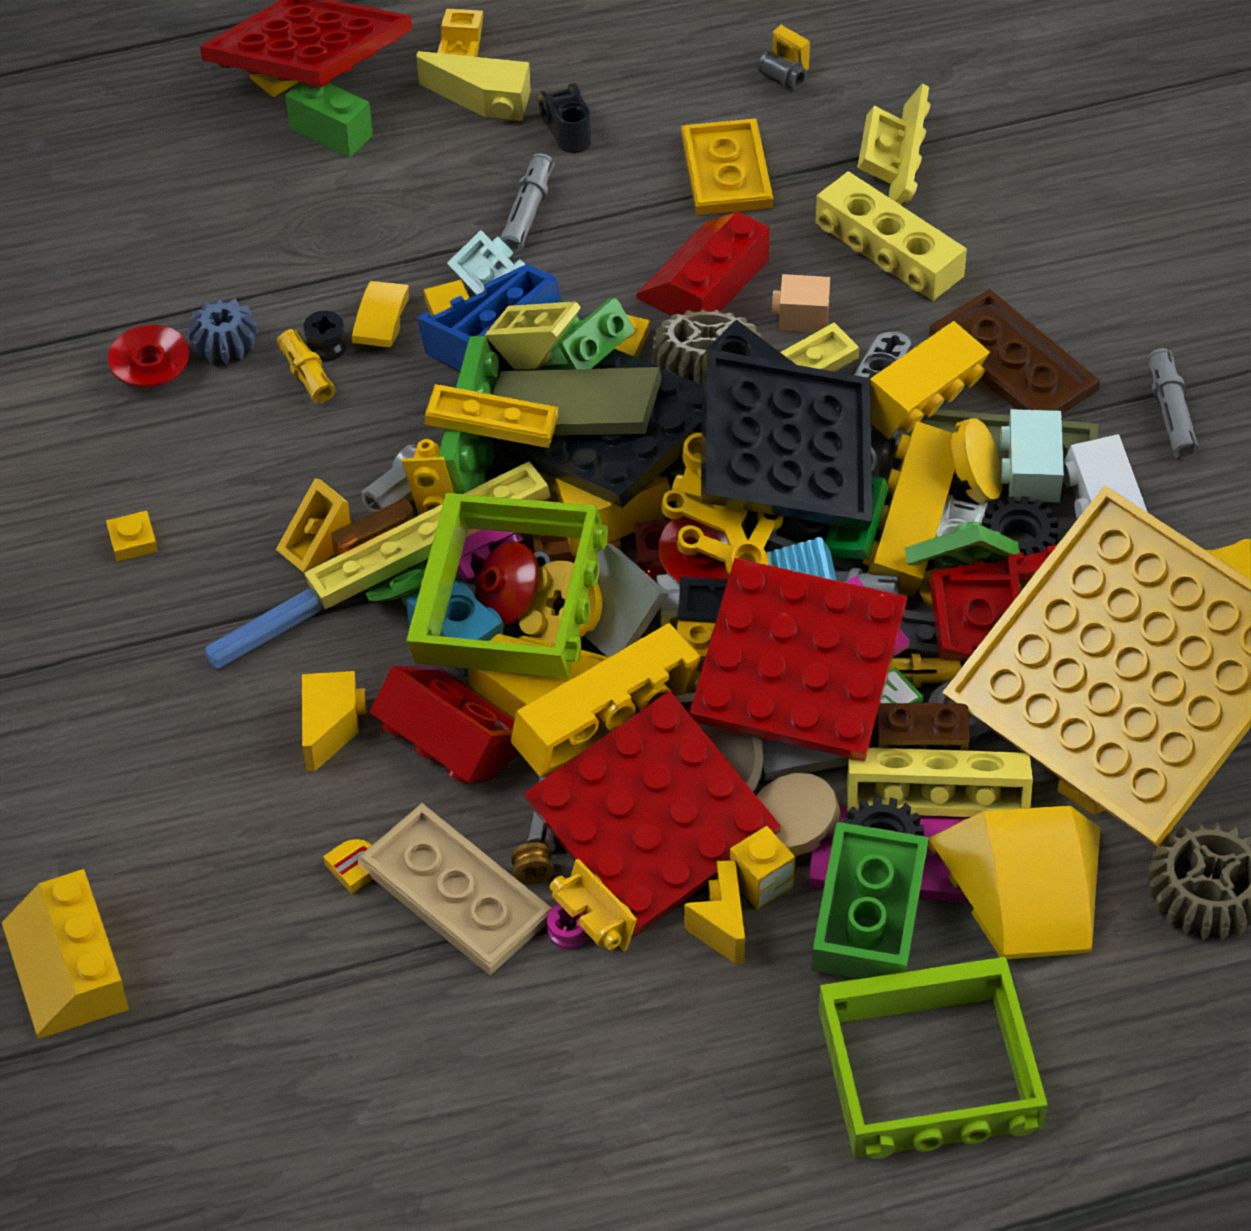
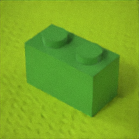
M299 82L285 95L289 128L349 158L373 136L369 102L329 83L323 87L313 88L307 86L306 83Z

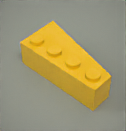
M667 623L517 710L511 743L540 777L553 773L669 690L674 696L692 693L700 655L670 623Z

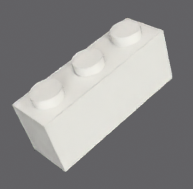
M1119 434L1070 446L1063 462V481L1067 487H1072L1076 498L1074 506L1077 519L1104 485L1147 512Z

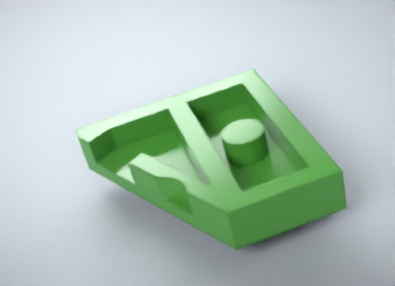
M978 522L960 524L955 527V532L905 547L907 564L918 566L925 561L937 558L938 566L943 568H954L981 561L995 563L1004 561L1008 555L1020 553L1017 541L1001 535L998 531L988 529Z

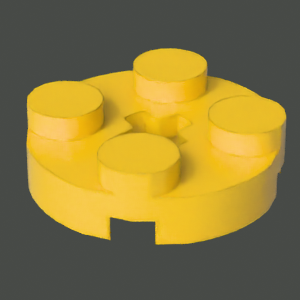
M553 561L539 567V584L535 599L526 614L519 620V626L525 634L530 635L532 638L555 643L563 608L560 609L559 615L555 616L553 603L560 595L566 600L574 563ZM598 584L595 587L590 586L588 594L590 615L587 624H581L580 638L587 631L592 632L600 620L603 609V596Z

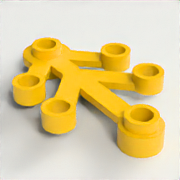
M695 433L685 440L682 458L687 467L698 472L701 479V459L695 458L692 455L701 453L702 433ZM677 489L669 490L664 494L661 510L667 518L680 519L683 516L723 532L729 543L728 545L704 536L700 528L688 525L681 528L678 533L677 547L681 553L695 555L701 552L725 563L729 575L734 558L769 565V557L764 547L772 531L781 527L784 516H778L775 520H769L764 516L765 513L758 512V524L747 540L741 525L748 510L712 505L713 508L687 498L684 492ZM670 501H678L682 504V506L679 508H672L667 503ZM691 536L694 537L698 542L695 544H687L686 542H684L683 539L685 537Z

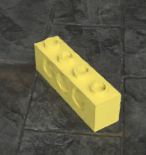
M849 171L817 195L815 223L825 232L833 234L848 244L854 251L860 252L878 264L882 270L890 272L908 284L912 290L920 292L934 301L964 277L967 248Z
M869 748L865 761L848 758L847 813L852 806L858 810L860 801L866 799L871 806L873 805L874 797L881 796L882 804L888 805L890 797L898 799L897 808L899 809L904 803L911 806V815L917 812L918 815L972 817L982 811L1031 808L1033 777L1030 755L1019 752Z

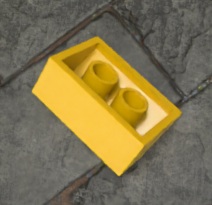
M82 869L39 883L5 918L2 926L37 1038L41 1039L129 1010L122 980L85 870Z

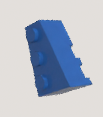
M525 264L484 284L483 292L465 301L462 296H459L450 301V308L432 317L428 312L416 317L425 354L461 371L469 337L485 336L486 332L508 306L557 303L561 301L557 277L529 264ZM487 339L491 352L497 354L500 369L507 363V360Z

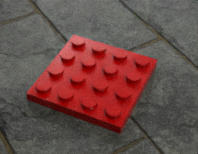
M279 0L201 45L202 61L216 63L221 68L234 67L247 70L249 74L276 76L280 81L294 80L306 83L307 86L313 88L323 87L329 84V81L334 77L350 71L360 61L373 57L378 50L386 45L397 42L399 37L411 31V16L336 0Z
M734 558L689 715L697 723L865 761L907 605V596Z
M670 690L524 792L525 800L575 862V860L579 859L593 874H596L609 891L621 903L625 904L637 918L632 934L633 937L708 884L709 880L717 878V861L731 860L730 848L765 826H768L775 835L780 832L781 828L777 820Z

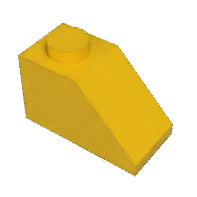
M355 671L302 674V748L306 772L316 771L359 733V715L367 714L365 688H357Z

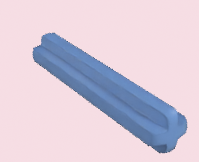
M307 589L209 644L205 648L208 661L215 669H219L318 613L322 609L318 595L312 589Z

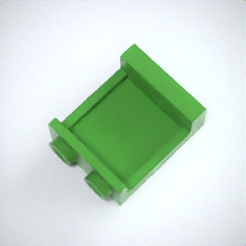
M609 298L586 319L579 320L577 315L575 316L560 341L552 349V356L545 365L538 369H519V371L592 369L630 336L635 329L618 299Z

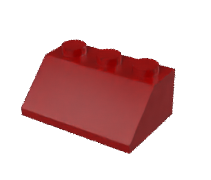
M738 211L704 223L637 292V299L670 316L674 314L684 315L687 310L693 313L700 312L701 309H704L706 312L718 310L720 313L769 261L770 227Z
M437 665L392 666L369 711L383 722L381 726L384 730L394 736L405 737L415 744L414 750L418 754L433 761L438 760L448 767L447 773L452 778L465 784H471V782L492 780L519 754V751L511 743L515 718Z

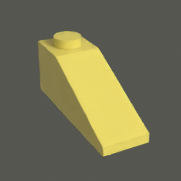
M418 51L416 57L419 85L485 118L523 121L531 91L529 62Z
M577 302L508 306L486 332L485 336L514 370L538 369L550 360L552 349L560 341L581 307Z

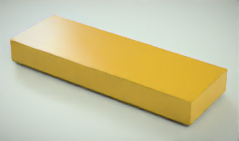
M435 384L425 413V425L549 448L558 419L559 407Z

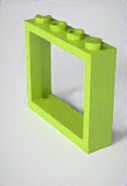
M446 493L406 640L415 663L568 678L572 662H578L580 657L581 638L579 631L581 624H587L590 615L589 589L590 586L595 587L598 582L599 549H605L607 544L608 528L602 525L597 506ZM468 528L580 538L554 647L440 636Z
M1006 957L820 985L818 1010L854 1159L862 1157L882 1159L892 1155L894 1152L912 1149L926 1152L935 1150L941 1145L956 1142L977 1144L987 1140L989 1137L1007 1134L1017 1137L1026 1136L1038 1129L1044 1128L1048 1104ZM993 999L1021 1100L864 1125L840 1023Z

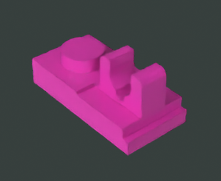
M480 530L467 536L457 569L462 579L468 582L475 577L474 571L471 569V557L483 564L491 553L490 548L496 545L500 546L506 542L519 543L523 540L521 533Z

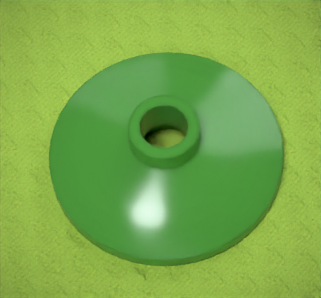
M428 559L369 588L366 592L368 600L384 602L401 599L404 606H407L406 599L421 588Z

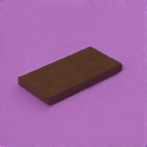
M990 289L930 325L929 336L931 337L955 321L989 350L990 354L981 365L985 372L980 379L1016 410L1061 411L1062 415L1099 391V379Z

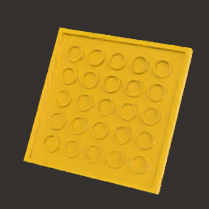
M1104 485L942 693L952 703L966 704L970 716L1021 752L1029 754L1031 759L1153 845L1159 847L1167 834L1171 832L1251 728V579Z

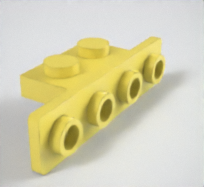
M923 83L905 103L902 119L876 106H873L866 116L857 168L891 184L889 198L899 205L903 202L909 203L917 189V182L914 181V178L922 160V156L919 155V148L926 135L923 123L930 109V103L927 102L929 86Z

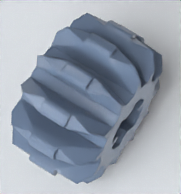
M219 297L216 304L212 305L203 302L202 310L192 311L188 334L198 357L206 356L210 364L221 359L227 365L229 359L236 358L243 361L245 352L254 351L258 329L257 322L254 321L248 305L240 306L236 298L228 303H224Z

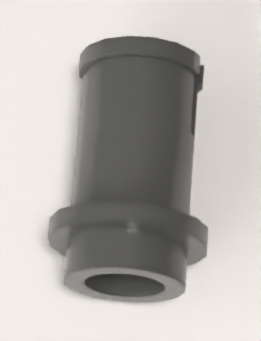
M768 51L761 56L758 62L759 73L781 82L783 88L787 90H798L806 81L807 70L798 61L790 62L774 52Z

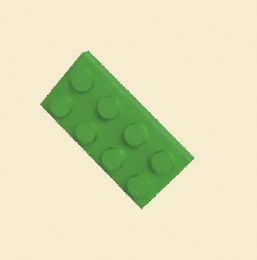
M470 336L456 388L492 395L500 374L497 354L491 352L486 336ZM445 429L438 457H444L456 494H464L486 483L485 475L487 468L492 466L494 460L493 444L495 438Z

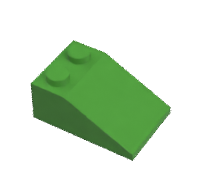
M836 822L813 945L811 971L855 979L907 972L929 837Z

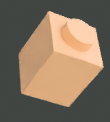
M782 274L781 291L773 290L772 314L779 315V331L816 333L827 327L830 277Z

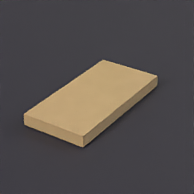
M423 803L358 857V864L369 872L372 879L488 975L493 974L547 925L548 914L552 907Z

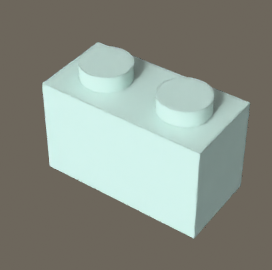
M1011 409L1009 426H1001L1000 451L1008 452V458L1001 459V483L1008 484L1009 497L1014 496L1015 501H1021V496L1029 497V502L1038 500L1040 502L1060 503L1064 475L1061 411Z

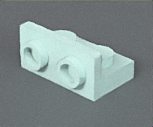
M482 230L447 262L476 294L484 291V284L525 265L521 259L513 264L509 258L514 252L498 236L491 241Z

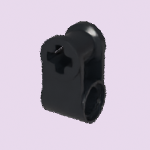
M568 84L567 89L548 94L546 91L538 92L537 100L541 117L544 123L548 125L560 149L569 153H578L586 150L591 144L590 111L582 98L577 84Z

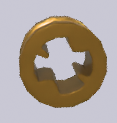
M537 842L525 843L516 847L511 853L514 878L522 884H538L549 879L554 873L553 863L550 861L552 858L551 849L547 845Z

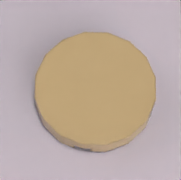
M792 773L778 777L764 786L757 795L759 800L781 825L780 832L776 836L794 856L812 852L821 846L819 841L824 839L827 834L830 838L835 831L836 822L840 818V808L835 792L824 779L813 774Z

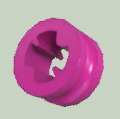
M560 904L553 907L547 918L550 941L562 949H574L584 944L589 935L578 924V921L587 912L584 911L571 917ZM570 920V925H572L575 921L576 929L567 931V927L564 926L563 930H561L560 923Z

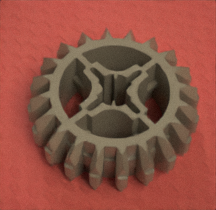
M701 309L700 312L693 313L687 310L684 315L674 314L671 320L662 321L661 327L656 329V336L653 339L654 365L702 385L700 369L706 349L736 319L759 337H761V334L756 332L755 325L747 323L746 318H735L732 312L723 314L719 313L718 310L706 312L704 309Z
M1198 821L1193 828V832L1181 825L1180 829L1176 832V836L1167 834L1162 842V846H1157V849L1153 852L1152 864L1149 865L1147 874L1148 882H1150L1148 891L1150 898L1156 899L1157 913L1168 912L1167 920L1169 925L1178 922L1183 923L1185 935L1192 931V929L1200 930L1203 941L1209 936L1210 932H1216L1223 941L1228 936L1229 929L1241 936L1246 930V926H1251V836L1244 839L1238 838L1236 827L1229 831V833L1221 831L1218 821L1212 829H1205L1200 821ZM1186 865L1189 872H1187L1185 878L1178 880L1175 872L1180 867ZM1243 881L1246 891L1236 897L1233 892L1235 884Z

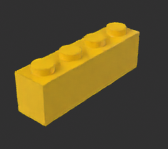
M955 321L951 322L870 378V423L889 440L902 430L909 433L912 431L915 422H920L924 414L928 418L931 417L941 407L944 400L949 403L952 402L965 385L971 388L985 372L981 365L990 354V351Z
M918 421L915 422L909 436L902 434L894 458L900 459L901 462L898 470L891 469L887 479L889 486L887 494H890L888 505L883 507L878 525V530H880L877 541L874 540L869 559H863L862 564L869 566L868 574L898 576L900 578V592L907 593V596L914 598L924 578L928 561L918 566L907 564L905 547L936 537L955 471L951 451L953 433Z

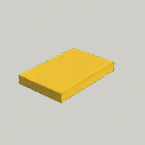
M757 118L681 125V138L696 216L773 208V194Z

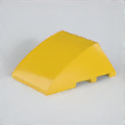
M1072 806L982 811L929 837V849L933 855L939 854L950 871L948 878L954 887H960L974 908L972 911L973 917L999 957L1019 959L1089 954L1091 952L1101 827Z

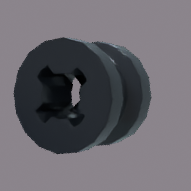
M325 310L317 311L308 316L303 324L308 348L312 352L317 353L322 362L333 361L341 357L346 350V341L343 335V320L340 315Z

